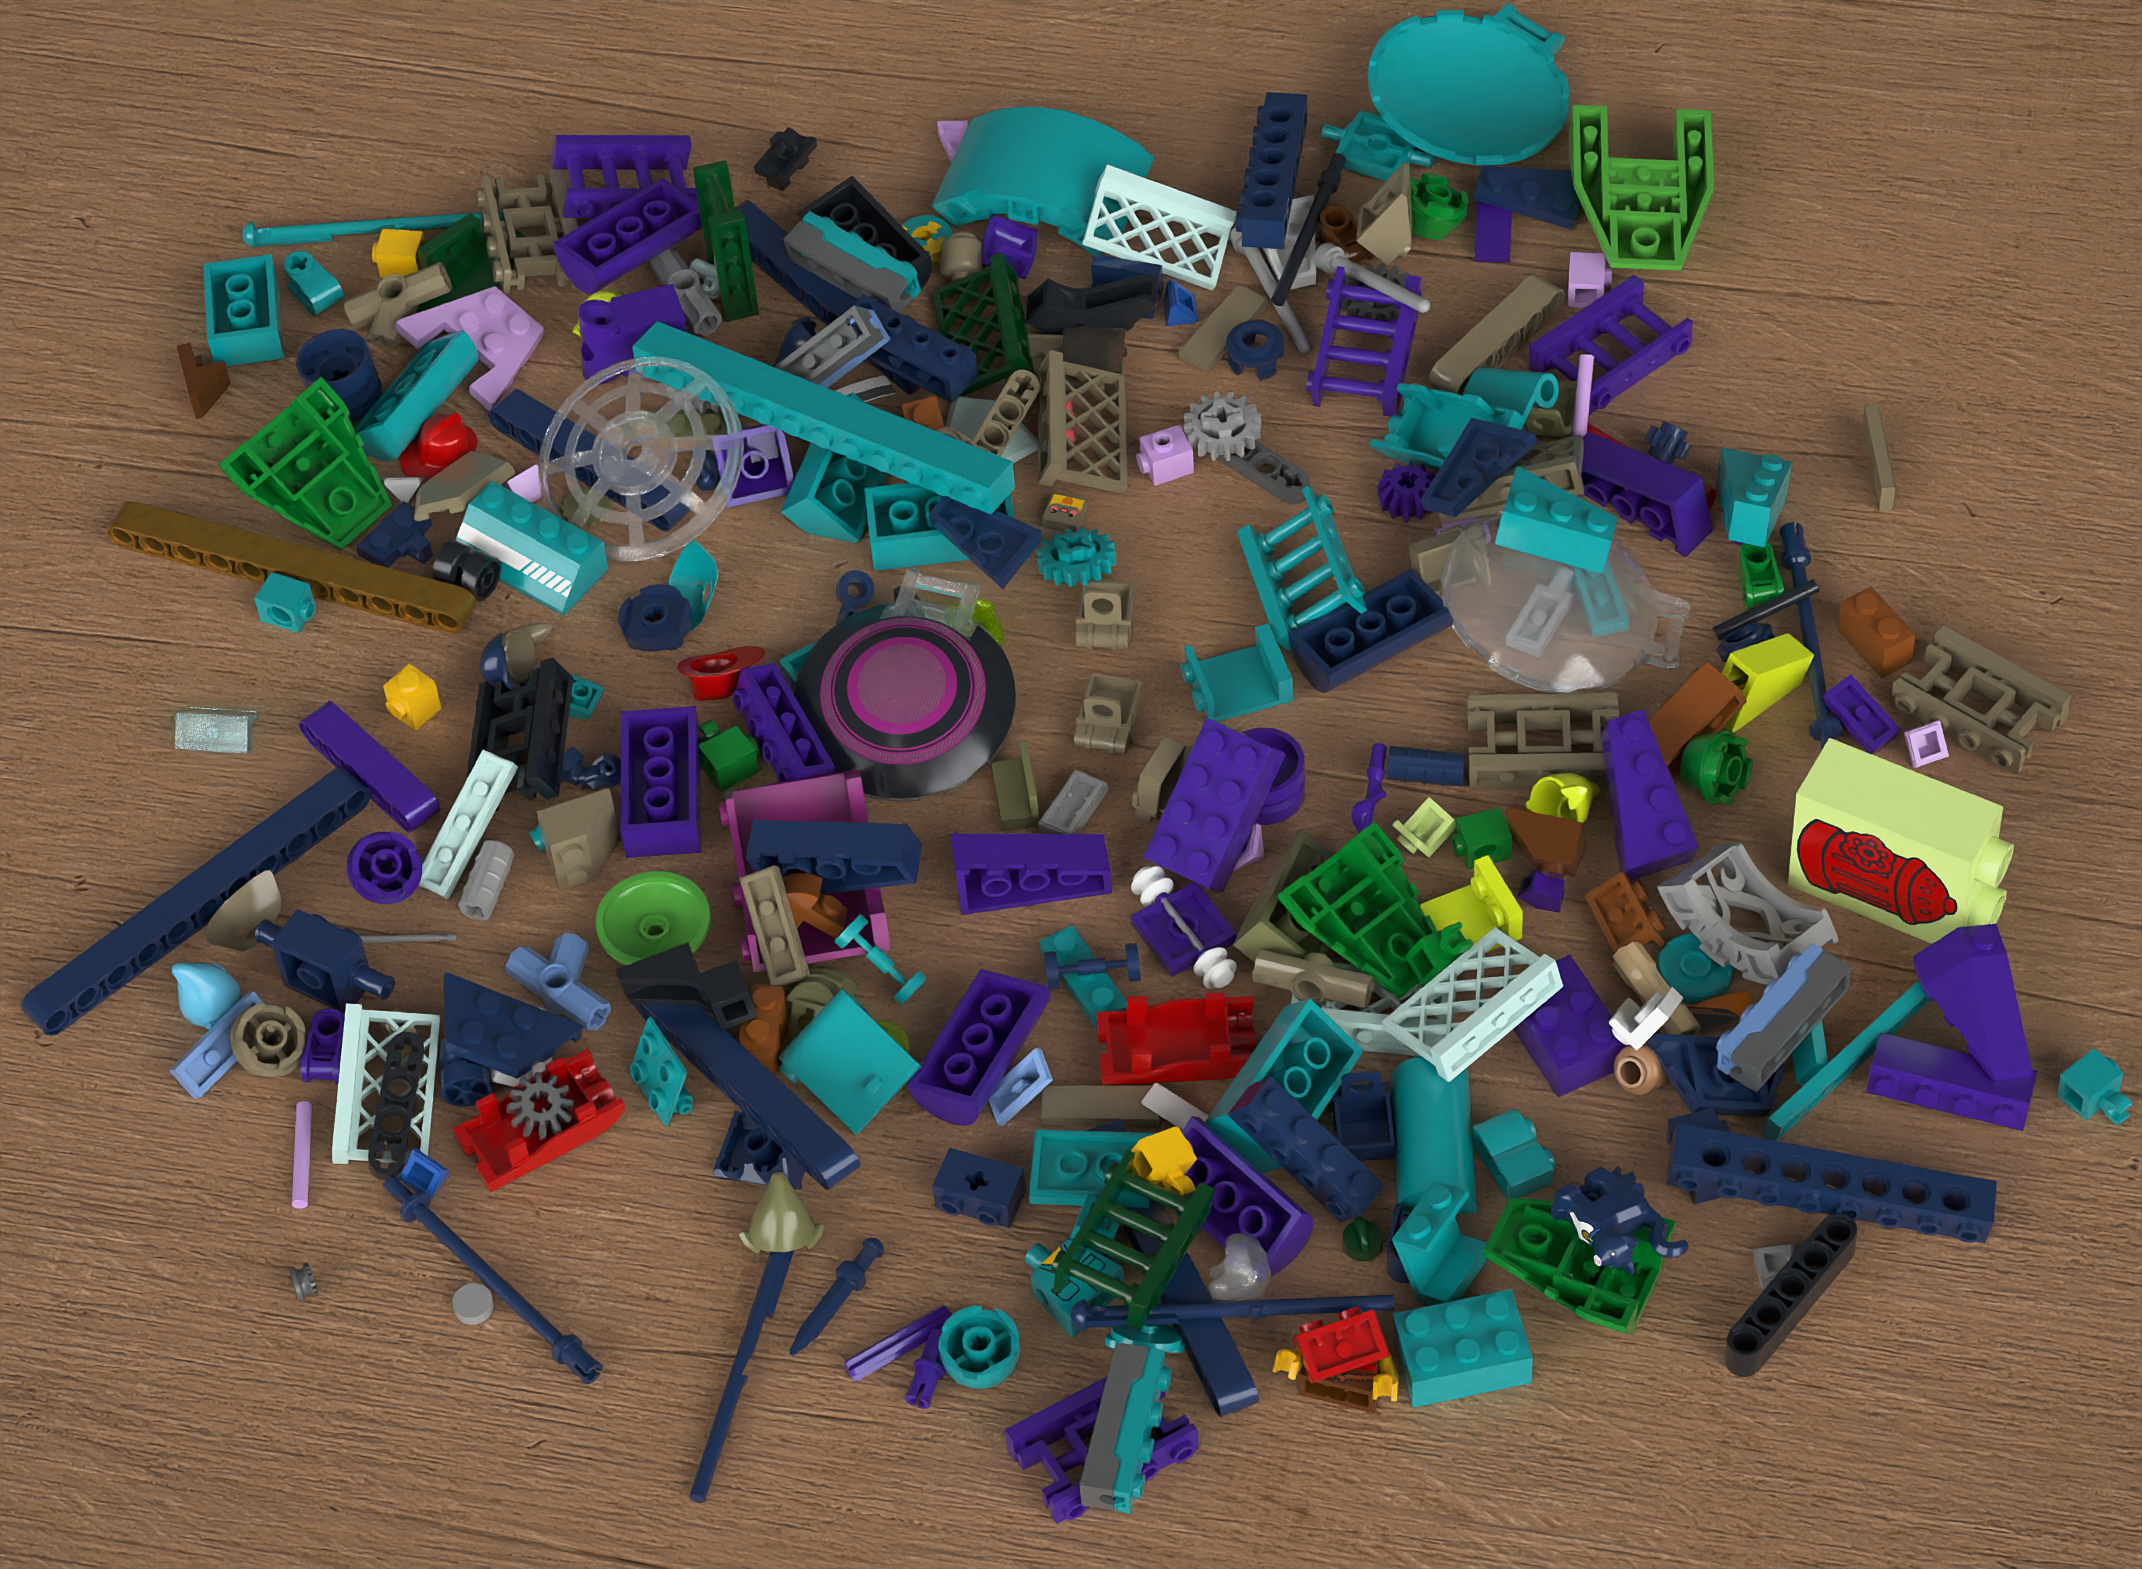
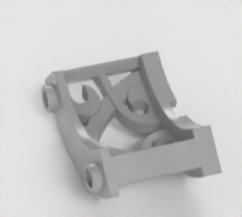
M1740 842L1717 844L1709 853L1679 875L1657 886L1664 903L1682 930L1689 927L1693 934L1702 942L1699 948L1722 967L1730 964L1743 971V978L1768 985L1774 978L1779 980L1786 972L1792 957L1798 952L1802 954L1811 943L1821 947L1823 945H1834L1839 941L1827 909L1800 903L1779 891L1757 869ZM1716 864L1721 868L1718 886L1711 872V868ZM1702 875L1705 885H1697L1695 880ZM1728 905L1757 912L1763 917L1768 934L1759 932L1740 933L1729 925L1730 911Z

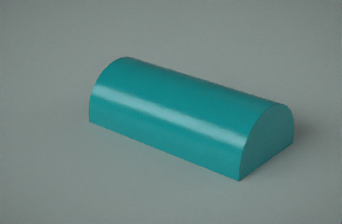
M464 330L427 342L354 427L356 434H360L364 443L362 447L365 454L384 462L396 460L420 432L423 423L436 413L476 365L479 358L477 348Z
M1422 1056L1406 1060L1399 1064L1391 1074L1397 1204H1402L1404 1209L1413 1210L1435 1180L1468 1191L1469 1197L1457 1214H1477L1469 1071L1467 1068L1448 1082L1438 1075L1436 1066Z

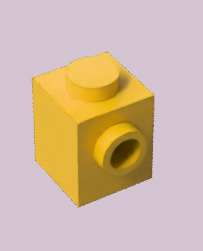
M382 229L379 241L374 242L372 247V261L377 263L381 278L390 274H399L404 277L421 270L417 249L425 244L423 231Z
M410 663L383 685L388 711L415 731L442 709L435 681Z

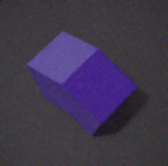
M1536 869L1522 878L1518 898L1536 909L1560 913L1565 892V880L1545 876Z

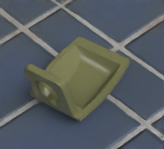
M1558 381L1559 393L1554 405L1549 409L1531 408L1523 425V430L1533 432L1535 435L1571 436L1577 381Z
M820 966L809 969L810 977L798 980L792 986L787 996V1001L793 1002L789 1030L792 1038L795 1039L803 1030L800 1018L801 1015L808 1012V1008L815 1009L814 1016H816L841 988L855 997L859 985L849 974L834 967Z

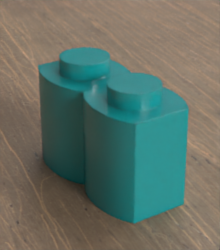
M1513 1109L1473 1126L1474 1148L1484 1165L1491 1171L1498 1188L1507 1200L1510 1197H1523L1552 1184L1553 1170L1556 1169L1554 1157L1547 1147L1542 1148L1535 1140L1537 1138L1536 1130L1528 1117L1523 1118L1516 1109Z

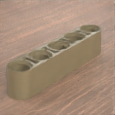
M1536 274L1528 276L1437 361L1431 370L1429 383L1442 391L1462 396L1470 377L1477 368H1499L1558 312L1563 304L1565 292Z

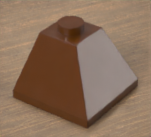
M1507 807L1506 818L1512 840L1534 867L1542 870L1541 873L1551 878L1562 879L1564 875L1574 877L1587 846L1583 822Z

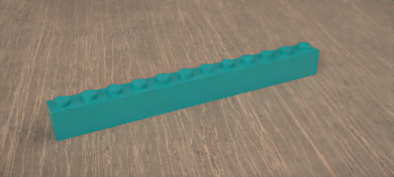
M657 321L632 346L637 373L646 378L654 379L674 389L684 391L704 401H709L729 409L731 412L739 413L761 424L769 425L791 436L799 437L821 448L829 449L851 460L859 461L881 472L889 473L911 484L934 491L941 496H948L971 508L992 514L1015 489L1013 461L661 322Z

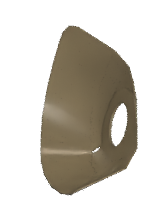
M270 870L263 871L247 882L216 911L206 927L205 936L208 943L240 952L256 947L258 942L255 941V938L248 940L249 934L264 919L274 923L281 911V895L274 874ZM244 926L245 932L240 936L235 935L239 927Z

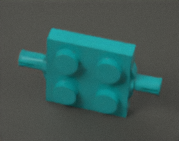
M1359 110L1353 122L1344 129L1327 123L1322 128V138L1339 142L1335 153L1345 156L1346 162L1343 169L1386 181L1403 162L1408 165L1412 163L1429 169L1434 163L1435 155L1416 150L1417 147L1397 134L1384 121L1382 116Z

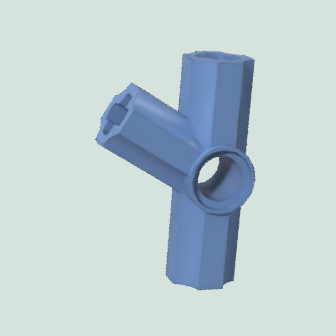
M564 933L563 936L556 938L549 960L529 946H519L510 954V958L505 965L507 975L542 998L544 1007L548 1011L557 1014L563 1013L574 1022L583 1025V1028L587 1031L591 1029L597 1031L606 1023V1018L611 1012L610 1003L579 982L589 952L588 941L581 939L577 934Z

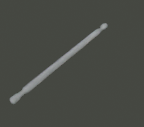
M457 934L359 935L362 943L457 941Z

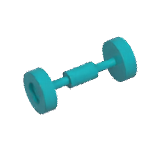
M859 914L834 942L843 949L854 939L867 952L866 957L884 975L888 972L902 986L892 997L901 1006L923 984L927 977L918 970L907 981L893 967L895 963L877 945L872 947L859 934L861 929L869 922Z

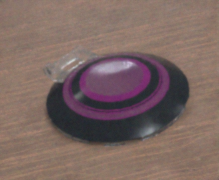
M908 568L896 602L866 608L840 621L818 640L803 662L797 677L794 696L835 765L834 773L859 769L865 797L883 801L906 802L921 800V796L941 791L943 794L950 792L971 780L970 777L985 764L989 765L1007 740L1015 716V682L1010 663L1001 646L984 627L971 619L979 597L980 584L969 581L967 584H961L922 575L920 570ZM917 589L961 598L958 609L917 600L914 599Z

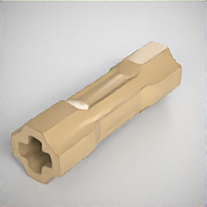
M1632 942L1627 946L1619 948L1612 956L1614 958L1612 965L1626 985L1635 991L1643 1004L1657 991L1663 996L1670 989L1657 971L1655 962L1641 943ZM1680 1002L1669 1019L1659 1028V1031L1662 1034L1701 1036L1700 1029L1702 1027L1687 1006Z

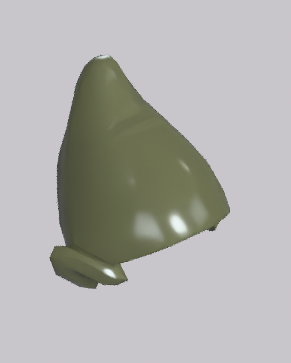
M775 1171L771 1175L766 1191L755 1208L749 1231L744 1230L739 1233V1236L743 1243L758 1255L761 1250L789 1252L804 1246L811 1249L822 1237L825 1225L819 1223L814 1225L805 1203L790 1184L786 1174L782 1171Z

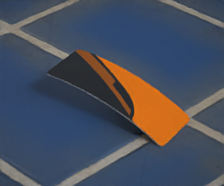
M1741 991L1708 999L1687 1008L1702 1027L1700 1029L1702 1031L1728 1021L1740 1019L1745 1009L1750 1004H1753L1747 991Z

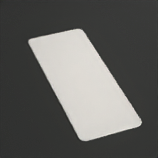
M1158 1083L1152 1086L1141 1101L1142 1105L1182 1130L1191 1116L1199 1117L1204 1122L1209 1116Z

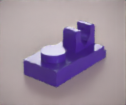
M1851 674L1822 697L1824 699L1823 703L1869 754H1874L1901 731L1898 725Z

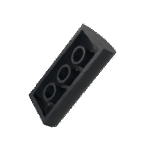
M853 176L797 212L799 221H802L809 211L821 218L824 216L828 217L837 227L846 232H855L864 242L873 247H882L900 262L902 260L907 261L917 271L920 289L922 290L926 285L932 271V259L929 253Z

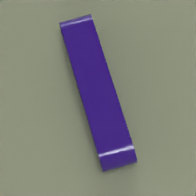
M332 701L326 702L299 722L300 730L307 741L336 768H346L371 792L370 799L405 831L411 833L441 810L439 802L433 793Z

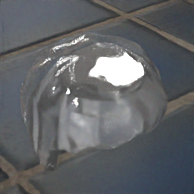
M1245 1233L1232 1234L1225 1241L1227 1244L1225 1247L1226 1257L1210 1270L1211 1282L1209 1287L1212 1300L1214 1302L1260 1300L1265 1295L1271 1279L1267 1253L1261 1247L1260 1242L1253 1236Z

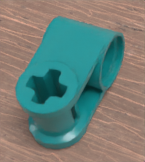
M295 251L285 257L283 267L289 276L288 288L312 316H316L344 298L343 290L336 278L330 272H327L311 254L305 251Z

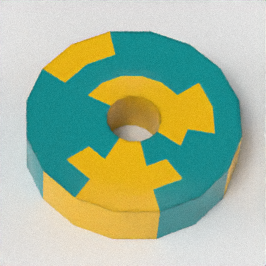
M932 215L917 216L905 222L902 227L929 253L932 264L939 262L941 245L952 235V229L949 224L940 217Z

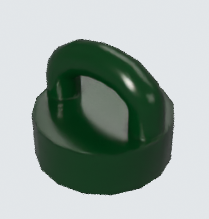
M1361 1216L1355 1217L1354 1222L1350 1223L1342 1234L1343 1250L1353 1260H1372L1381 1252L1382 1232L1373 1222L1364 1220Z

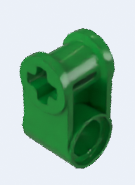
M1768 542L1765 547L1743 543L1739 554L1738 576L1744 607L1746 610H1750L1755 605H1760L1784 593L1781 575L1778 573L1771 545Z

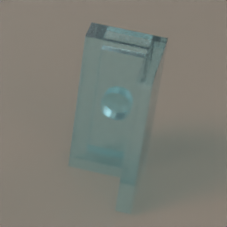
M198 707L182 709L175 714V749L247 754L251 752V722L259 719V711Z

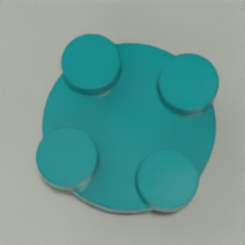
M1165 1324L1144 1325L1142 1330L1132 1326H1112L1111 1333L1105 1337V1345L1113 1349L1116 1342L1148 1347V1349L1165 1350V1352L1183 1353L1186 1342L1182 1340V1334Z

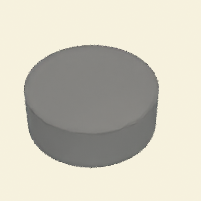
M470 1283L460 1287L452 1299L456 1317L465 1324H480L486 1321L494 1310V1302L490 1290L479 1283Z

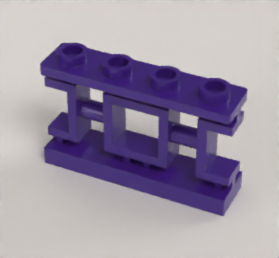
M1107 1377L1005 1429L1007 1450L1015 1462L1019 1461L1021 1469L1025 1470L1042 1462L1055 1482L1042 1489V1497L1045 1506L1051 1510V1517L1056 1524L1066 1519H1075L1089 1508L1081 1504L1080 1482L1071 1486V1482L1065 1472L1080 1464L1084 1468L1088 1449L1082 1440L1093 1434ZM1161 1391L1159 1399L1166 1396L1165 1392ZM1186 1415L1168 1424L1162 1416L1159 1427H1153L1161 1440L1154 1443L1150 1463L1143 1462L1141 1474L1145 1475V1481L1150 1480L1159 1470L1174 1462L1181 1463L1186 1461L1198 1450V1430L1194 1424H1190ZM1065 1437L1072 1450L1055 1459L1047 1446Z

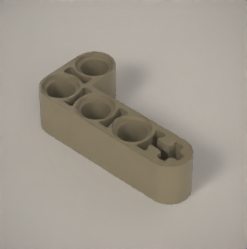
M1027 370L1015 371L1002 389L973 440L950 427L940 428L937 432L1001 457L1040 390V382L1037 376ZM1015 393L1020 394V395H1021L1020 399H1018L1017 397H1014V394H1015Z

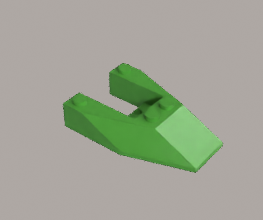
M1573 105L1569 126V161L1573 186L1610 267L1681 271L1714 192L1711 111L1676 109L1672 132V160L1609 158L1607 106Z

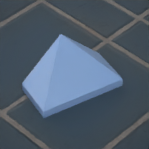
M1035 1048L1001 1079L989 1098L997 1125L1004 1126L1053 1081L1042 1049Z

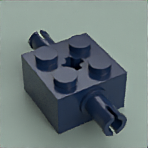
M297 909L284 927L264 919L255 931L256 942L273 948L285 987L330 1008L337 1009L343 1014L346 1012V1003L357 1004L366 991L378 996L382 1000L387 999L393 992L395 978L369 967L361 937L351 929H341L330 924L318 914L310 915Z

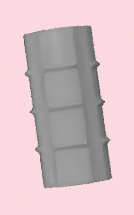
M493 840L483 843L479 855L475 858V865L469 873L470 877L463 888V894L458 904L460 912L466 917L480 921H486L491 917L515 857L512 848L507 844Z

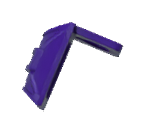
M993 215L984 235L982 265L990 267V257L1003 252L1016 270L1017 276L1025 280L1036 254L1037 230Z

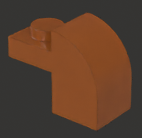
M794 873L782 877L796 928L799 927L802 921H805L836 939L844 928L848 908L843 906L835 897L820 893L823 879L808 873Z

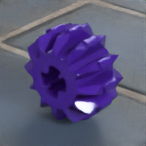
M1409 461L1407 466L1402 467L1395 462L1393 470H1384L1382 480L1379 481L1377 486V495L1380 499L1382 511H1389L1392 519L1403 516L1406 523L1410 517L1414 516L1422 520L1424 513H1432L1433 511L1424 509L1421 498L1433 481L1435 473L1427 472L1425 464L1414 467L1412 462Z

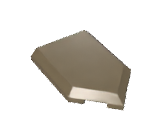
M469 451L421 485L416 494L414 519L418 522L430 519V513L442 512L448 509L451 514L465 511L469 503L491 481L501 485L516 474L515 470L507 461Z

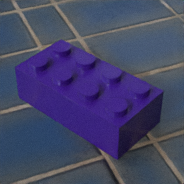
M696 706L621 711V835L626 858L702 853L701 760L698 745L701 744V733Z
M1206 718L1145 852L1144 858L1206 888L1224 892L1286 753L1222 723Z

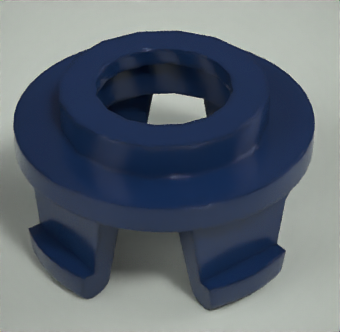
M1260 320L1246 321L1235 326L1229 332L1226 339V349L1230 356L1228 363L1231 370L1236 375H1240L1243 371V366L1253 367L1256 369L1260 380L1275 375L1277 371L1275 369L1276 361L1284 354L1285 345L1282 332L1275 325ZM1256 334H1261L1268 338L1267 342L1262 346H1248L1255 342Z

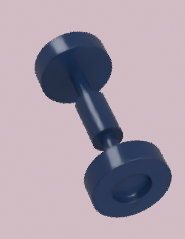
M1137 942L1125 944L1126 959L1106 961L1104 957L1078 960V964L1057 966L1056 951L1044 952L1048 990H1060L1058 974L1079 972L1080 976L1107 973L1106 969L1127 967L1129 982L1141 981Z

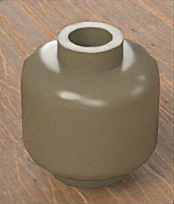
M959 232L952 234L950 238L942 243L940 249V273L942 276L954 282L985 269V266L982 265L983 243L971 233Z

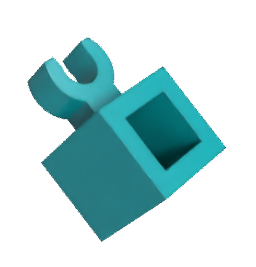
M2095 1048L2060 1075L2057 1097L2085 1121L2102 1109L2107 1118L2119 1126L2129 1118L2130 1114L2125 1110L2132 1106V1102L2124 1094L2120 1093L2123 1072L2120 1070V1067L2113 1059L2103 1056Z

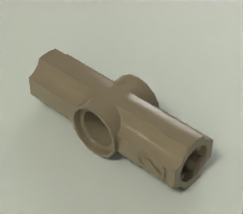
M1260 949L1253 969L1254 982L1291 990L1292 994L1299 1001L1311 998L1316 1004H1319L1323 999H1329L1367 1008L1374 987L1372 976L1335 967V964L1329 957L1320 953H1309L1301 959Z

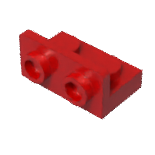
M1358 1306L1338 1313L1339 1321L1324 1326L1322 1319L1299 1326L1301 1334L1296 1335L1291 1340L1294 1347L1298 1346L1310 1384L1390 1357L1374 1309L1362 1313L1361 1307Z

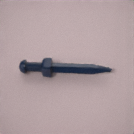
M869 1237L862 1242L863 1249L853 1262L844 1261L836 1269L837 1280L801 1325L791 1346L790 1355H797L818 1337L853 1290L857 1292L862 1290L866 1284L865 1271L876 1257H882L884 1253L883 1243L878 1238Z

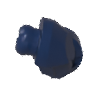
M574 746L564 753L561 782H569L576 787L582 785V790H594L603 787L612 788L620 783L621 760L616 755L603 753L601 757L597 758L586 769L583 767L584 756Z

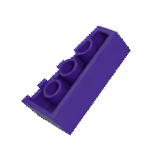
M1590 432L1582 437L1584 450L1581 477L1585 496L1603 507L1610 503L1620 514V517L1631 524L1635 520L1650 528V536L1660 542L1666 538L1677 545L1675 551L1684 557H1687L1713 532L1701 476Z
M950 834L961 915L1112 893L1111 871L1104 834Z

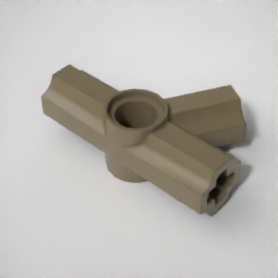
M438 262L404 277L399 274L387 275L379 282L377 288L345 300L344 307L351 325L356 330L372 324L368 339L373 344L385 349H395L396 346H399L402 338L396 331V322L413 314L419 304L450 292L452 285L445 267L441 262Z

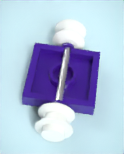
M1147 866L1140 869L1134 876L1131 890L1134 894L1141 895L1140 902L1146 908L1131 915V925L1171 977L1194 966V973L1200 977L1204 976L1203 985L1206 988H1222L1228 985L1234 978L1237 965L1234 960L1226 959L1227 951L1225 949L1234 944L1237 937L1236 932L1196 882L1170 895L1174 883L1170 878H1164L1165 872L1162 867Z

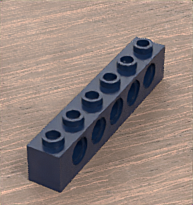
M1267 92L1264 106H1258L1257 126H1254L1253 147H1250L1249 168L1245 170L1244 188L1247 190H1241V211H1237L1236 232H1242V247L1284 249L1307 127V95Z

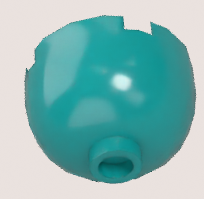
M970 1306L957 1311L945 1321L938 1345L939 1355L947 1374L958 1384L972 1389H988L1001 1384L1013 1373L1019 1362L1020 1336L1014 1320L1002 1310L994 1308L995 1312L991 1310H982L981 1306Z

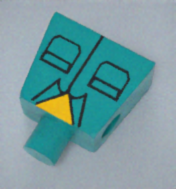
M1066 1240L1053 1253L1041 1243H1037L1031 1247L1025 1257V1262L1035 1269L1030 1276L1032 1293L1035 1299L1070 1337L1074 1338L1081 1331L1074 1326L1070 1316L1071 1309L1076 1302L1086 1299V1307L1107 1306L1116 1297L1074 1277L1069 1278L1061 1293L1054 1291L1055 1273L1051 1272L1053 1261L1061 1249L1067 1251L1073 1240ZM1087 1248L1080 1263L1124 1282L1122 1266Z

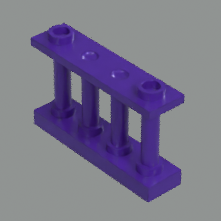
M555 135L551 156L552 168L568 169L572 188H567L563 218H596L652 185L649 170H669L672 185L698 203L696 188H687L683 170H687L692 147L690 135ZM582 169H601L606 188H586ZM616 170H635L639 188H620Z
M1337 266L1335 279H1329L1327 285L1326 299L1330 300L1316 368L1315 371L1310 370L1308 373L1306 391L1312 392L1313 406L1317 407L1321 405L1324 390L1377 397V401L1382 402L1383 416L1392 417L1394 414H1398L1402 394L1396 388L1399 383L1404 384L1419 311L1374 288L1346 285L1345 267ZM1407 275L1405 289L1422 297L1421 277ZM1343 298L1396 305V309H1400L1398 319L1393 318L1391 322L1340 315ZM1337 329L1387 335L1390 340H1394L1392 350L1386 349L1385 352L1333 345ZM1330 360L1383 366V370L1387 371L1386 379L1379 380V383L1329 377L1327 373Z
M1633 275L1529 345V370L1545 373L1549 369L1556 368L1570 381H1577L1578 368L1566 358L1574 352L1581 350L1587 355L1594 356V361L1604 368L1607 373L1596 381L1592 380L1589 404L1590 415L1598 409L1605 408L1612 399L1676 355L1685 353L1692 343L1693 321L1686 318L1673 328L1643 304L1644 282ZM1634 315L1660 337L1646 346L1620 325L1619 322L1627 316ZM1602 333H1609L1634 355L1620 364L1592 340Z

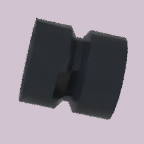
M451 539L444 544L436 556L433 565V578L437 581L465 588L473 594L477 601H484L493 593L499 582L502 569L501 561L483 551H475L472 546L459 540Z

